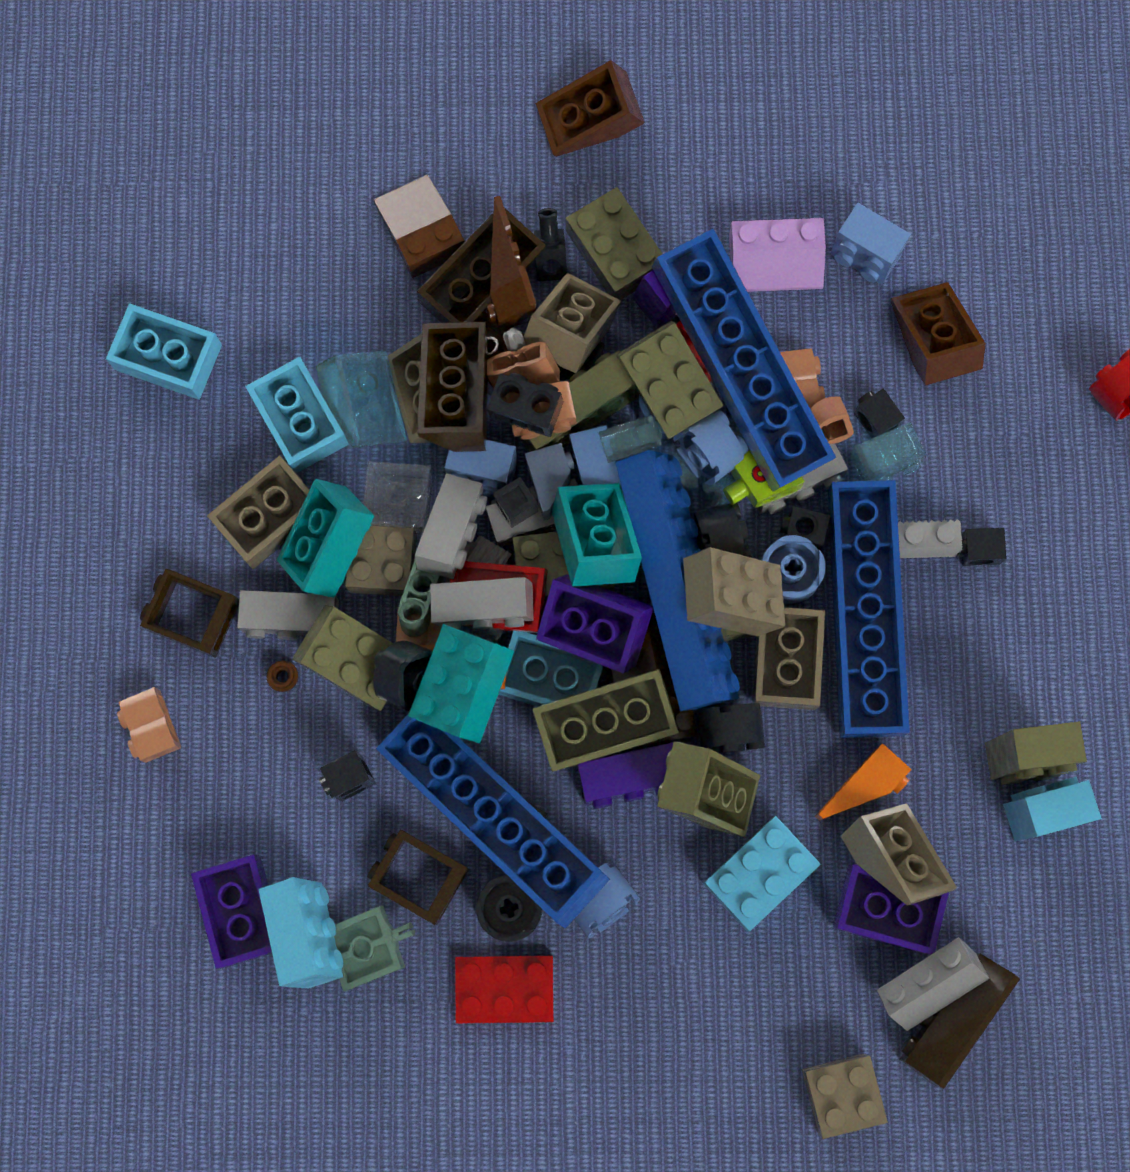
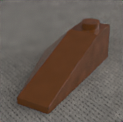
M496 196L494 197L490 304H486L490 322H496L500 331L529 323L531 316L536 311V301L525 266H521L517 243L511 242L512 230L501 197Z

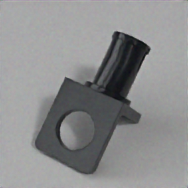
M544 208L538 211L540 230H535L534 235L546 245V248L536 257L538 281L562 280L567 274L564 229H558L557 210L553 208ZM554 259L560 263V268L553 273L546 272L543 269L544 262Z

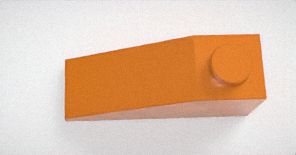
M882 743L877 746L815 817L820 821L886 796L892 791L898 794L910 781L906 775L912 769Z

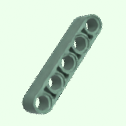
M416 560L414 561L398 607L401 629L410 637L424 634L431 621L430 589L423 593L416 590L422 586L430 588V584L443 583L445 579L443 576L418 570ZM412 614L420 615V618L414 621L406 619Z

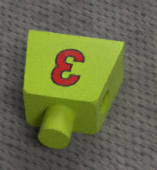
M749 450L744 455V459L731 471L736 481L723 488V492L732 505L747 497L753 507L758 508L797 492L802 488L805 480L800 477L772 492Z

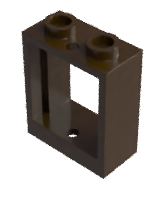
M166 568L163 575L160 574L154 583L153 592L155 594L150 604L147 603L142 609L140 615L142 622L140 626L151 633L216 658L239 607V599L232 594ZM176 584L219 601L201 643L158 626Z
M401 829L398 834L393 832L383 848L387 853L382 862L376 861L367 875V878L371 880L368 887L433 925H438L468 873L469 868ZM405 841L452 868L428 911L381 884Z

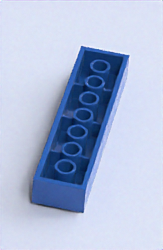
M714 228L658 256L651 267L772 492L835 459L836 456Z
M652 450L616 461L615 464L641 552V563L680 711L709 708L739 699V681L737 676L732 673L729 662L731 660V651L728 644L724 642L721 632L722 628L687 621L683 558L702 550L699 549L696 538L698 537V527L695 521L691 519L688 508L690 506V497L682 486L680 462L674 455Z
M896 481L832 482L827 492L828 512L830 515L829 533L840 738L903 737L910 733Z
M407 715L376 748L563 928L566 929L610 880L459 737Z

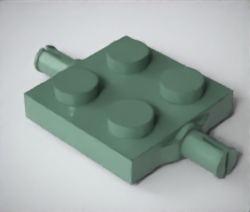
M379 906L335 924L336 935L334 938L336 947L343 958V967L341 968L343 978H339L343 991H348L405 968L399 950V941L415 936V929L403 933V931L414 927L411 922L394 929L389 923L384 906Z

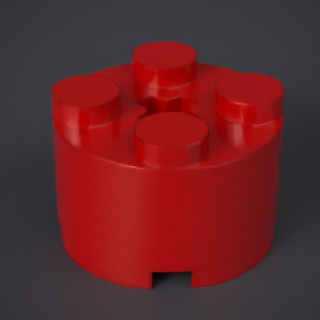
M1130 349L1119 358L1120 362L1114 367L1108 364L1102 368L1095 376L1097 381L1089 387L1091 395L1115 421L1119 418L1122 420L1130 415Z

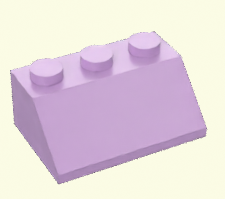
M824 218L732 221L729 233L730 260L747 292L823 289L826 250Z

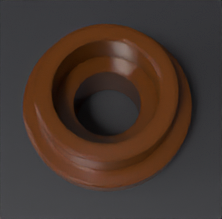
M281 660L269 667L266 677L272 689L278 692H287L296 686L299 674L297 668L291 662ZM282 671L288 672V679L285 682L278 681V675Z

